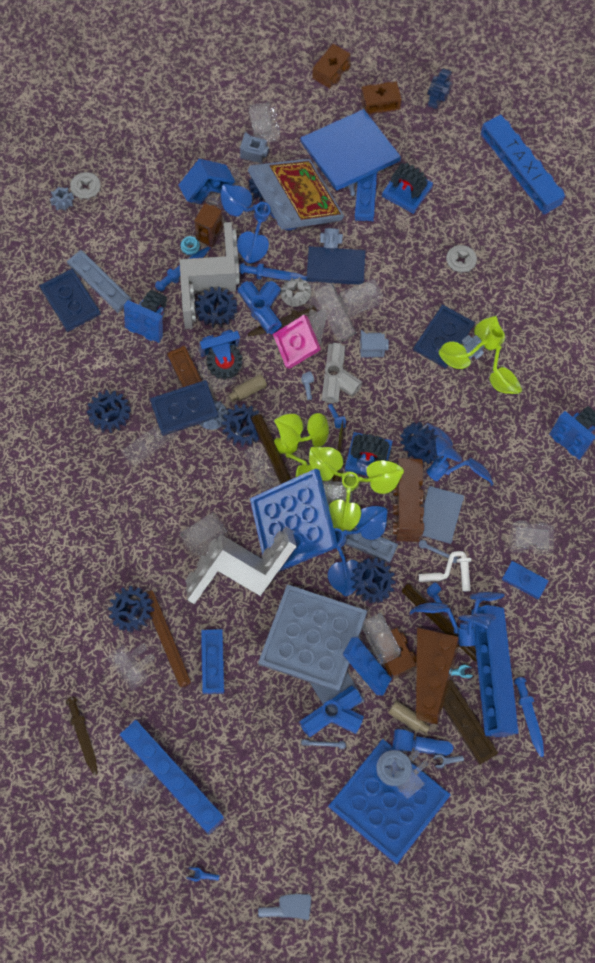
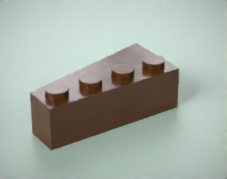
M398 458L397 465L404 469V473L393 490V496H396V503H393L392 514L396 515V522L392 524V535H396V541L420 542L424 532V507H421L424 498V492L421 489V486H423V459Z
M417 628V720L438 725L459 648V637Z

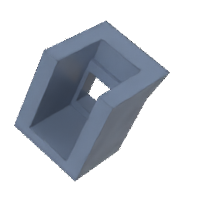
M245 132L240 146V158L262 164L263 158H267L269 153L267 140L250 136Z
M361 330V357H384L385 350L389 348L388 339H385V334H366Z

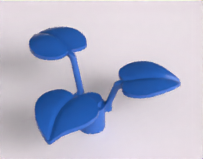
M223 184L221 203L228 214L237 217L243 213V210L245 212L255 210L254 217L258 221L255 234L249 231L242 233L237 240V249L245 262H257L265 256L269 247L268 238L264 235H258L261 222L266 221L269 218V214L275 219L270 205L266 202H259L257 205L248 208L252 203V195L246 188Z
M426 423L429 425V430L435 429L434 435H439L436 437V450L439 457L426 470V473L433 480L439 481L444 474L449 475L452 471L468 465L476 474L489 481L491 486L494 485L488 470L474 458L470 457L468 460L449 469L450 464L446 460L447 458L461 462L462 457L452 447L451 438L442 429Z
M371 506L361 509V518L356 525L357 530H345L342 532L340 529L334 528L338 544L337 550L342 562H336L331 565L328 570V580L332 587L345 597L350 596L356 591L357 588L352 589L351 587L355 585V581L350 580V578L355 577L352 570L359 569L357 561L350 560L346 562L341 548L347 541L346 535L361 532L362 537L367 540H375L381 537L387 525L388 510L384 507Z
M478 592L470 595V599H476L473 615L459 616V620L467 621L460 623V627H457L448 604L424 603L414 607L410 611V615L414 612H446L454 627V633H458L459 645L473 646L476 645L475 625L477 624L488 629L491 622L496 619L494 614L478 613L479 603L483 600L493 601L502 599L505 594Z

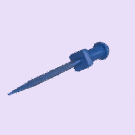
M210 247L198 251L188 259L203 258L210 250ZM180 265L174 270L170 268L167 271V276L155 283V288L158 291H164L165 287L171 282H179V277L181 276Z
M245 263L239 265V272L241 274H256L257 279H261L262 276L290 281L291 278L298 279L300 277L302 280L307 278L298 273L263 268L264 264H258L257 267L248 266Z
M517 677L514 685H517L520 699L518 700V705H522L532 743L539 756L544 757L543 739L532 705L534 698L528 696L525 685L526 679Z

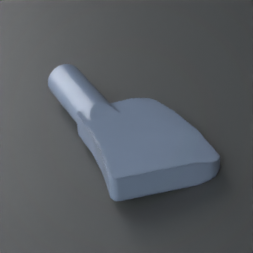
M306 894L285 895L279 899L280 907L258 908V917L309 920L311 896Z

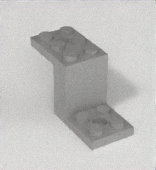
M232 222L224 223L226 257L180 259L185 329H193L192 322H196L194 294H204L203 290L210 292L211 287L214 288V291L221 287L222 292L225 289H228V292H235L236 285L240 284L236 230H232Z
M286 526L282 532L279 531L274 538L273 545L264 551L263 559L225 536L220 535L217 540L214 539L211 542L206 556L203 555L199 559L197 569L194 572H190L185 581L187 585V600L195 604L218 571L261 596L296 547L293 531Z

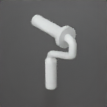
M462 551L452 552L448 559L445 574H419V582L446 579L449 576L454 557L461 556L460 559H457V563H460L462 592L471 591L468 563L471 562V558H466V554Z

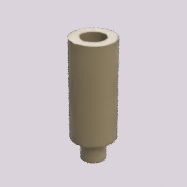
M259 374L233 388V393L229 394L228 398L231 402L236 399L241 401L267 387L266 381Z
M397 700L388 713L416 732L421 730L426 734L431 727L424 723V721L417 720L416 713Z

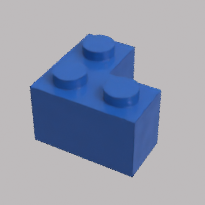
M198 159L179 183V187L187 202L201 204L211 191L221 193L223 184L233 185L235 180L227 165Z

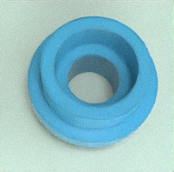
M188 236L181 242L183 253L193 255L199 251L200 244L196 238Z

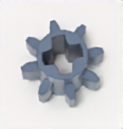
M58 187L55 191H51L53 197L50 199L51 205H55L56 210L64 209L66 211L69 206H73L72 200L74 196L73 193H69L67 187Z
M325 228V233H320V242L324 243V248H338V243L342 244L343 234H339V229Z
M468 335L462 340L466 352H471L481 342L478 336L475 335L471 338ZM484 345L468 358L470 359L474 356L478 359L483 355L482 348H484Z

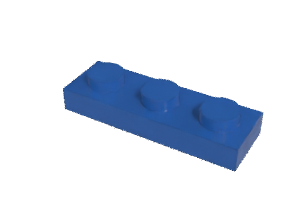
M377 172L359 180L357 183L355 221H374Z
M201 630L202 693L224 694L223 630Z
M358 637L351 638L342 655L377 696H383L392 678Z

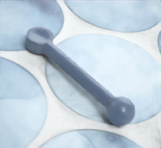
M425 540L419 542L420 548H427L449 559V554L428 545ZM454 557L452 563H457L458 557Z
M301 740V745L330 746L338 747L339 749H345L346 747L344 741L335 743Z

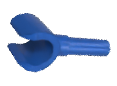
M329 404L328 408L333 415L335 428H341L342 419L343 428H346L345 416L338 417V413L333 405Z
M433 583L427 588V594L436 603H442L437 595L441 592V588L437 583Z
M196 867L188 868L195 871L193 878L186 877L190 881L197 882L201 879L219 881V875L202 872L201 869Z

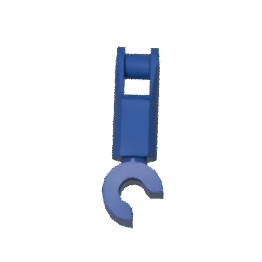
M394 730L392 750L412 752L413 748L414 752L448 756L453 751V745L448 741L417 736L414 739V734L409 731Z

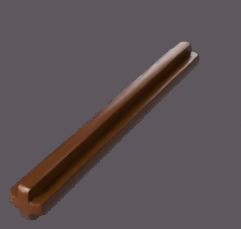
M146 591L149 594L147 599L153 600V603L149 606L154 608V611L149 612V615L153 617L152 622L179 687H186L191 683V680L154 591Z

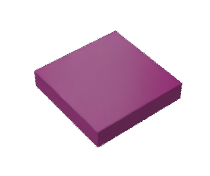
M305 315L273 334L286 368L294 367L321 350L310 321Z

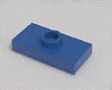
M513 561L502 578L506 583L538 600L548 583L547 579Z

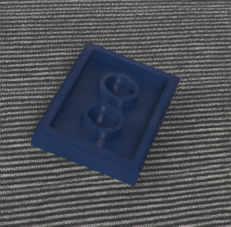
M309 246L306 281L354 285L364 284L365 250Z
M73 268L39 285L40 290L67 332L101 315L100 310Z
M442 304L413 347V351L447 369L449 365L442 360L438 351L447 342H457L462 345V340L469 335L476 322Z
M207 380L150 398L162 436L219 417Z

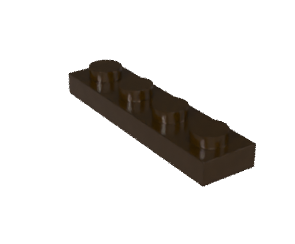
M450 680L442 708L480 766L499 753L489 737L485 736L482 726L453 681Z

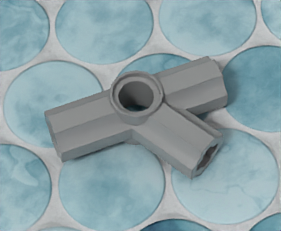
M340 343L328 345L322 401L331 404L339 402L340 389L353 397L362 386V381L343 369L345 346ZM335 371V372H337L338 374H337V375H331L329 372Z

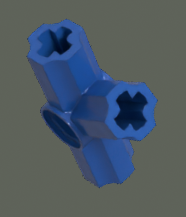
M246 281L242 283L237 291L250 309L251 316L258 320L267 334L277 332L281 327V322L270 307L281 292V288L276 283L270 281L266 282L259 292L252 282Z
M351 685L299 721V724L309 738L330 723L357 734L364 716L350 709L362 702V698ZM333 707L336 710V715L328 716L325 708Z

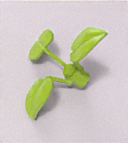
M497 316L484 319L475 326L474 333L482 341L471 352L467 353L464 346L457 342H447L438 351L446 364L456 369H465L471 364L468 357L472 356L483 345L488 350L496 349L493 365L494 373L489 377L491 385L497 391L506 394H519L522 392L519 381L509 369L505 367L497 369L499 352L502 348L501 344L505 341V334L498 323Z
M321 413L313 414L307 424V430L310 435L301 438L300 434L303 430V423L298 415L285 414L276 418L274 422L278 427L281 438H276L274 443L279 454H286V458H291L302 464L297 467L296 477L311 471L310 464L307 465L306 461L292 455V453L297 450L298 442L312 439L314 447L323 446L327 441L329 433L327 419Z
M311 447L309 452L311 470H320L322 481L331 480L334 474L342 477L343 487L347 490L346 501L335 500L328 506L333 527L340 529L342 532L353 530L361 518L360 506L356 503H349L350 492L358 487L359 482H371L370 485L373 491L379 494H387L396 488L404 473L402 467L389 461H375L371 463L366 469L369 478L358 477L354 472L338 473L337 471L343 466V457L338 450L330 447Z

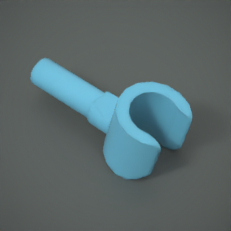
M461 665L459 669L452 670L451 675H460L468 679L472 678L473 675H465L464 673L465 669L472 667Z

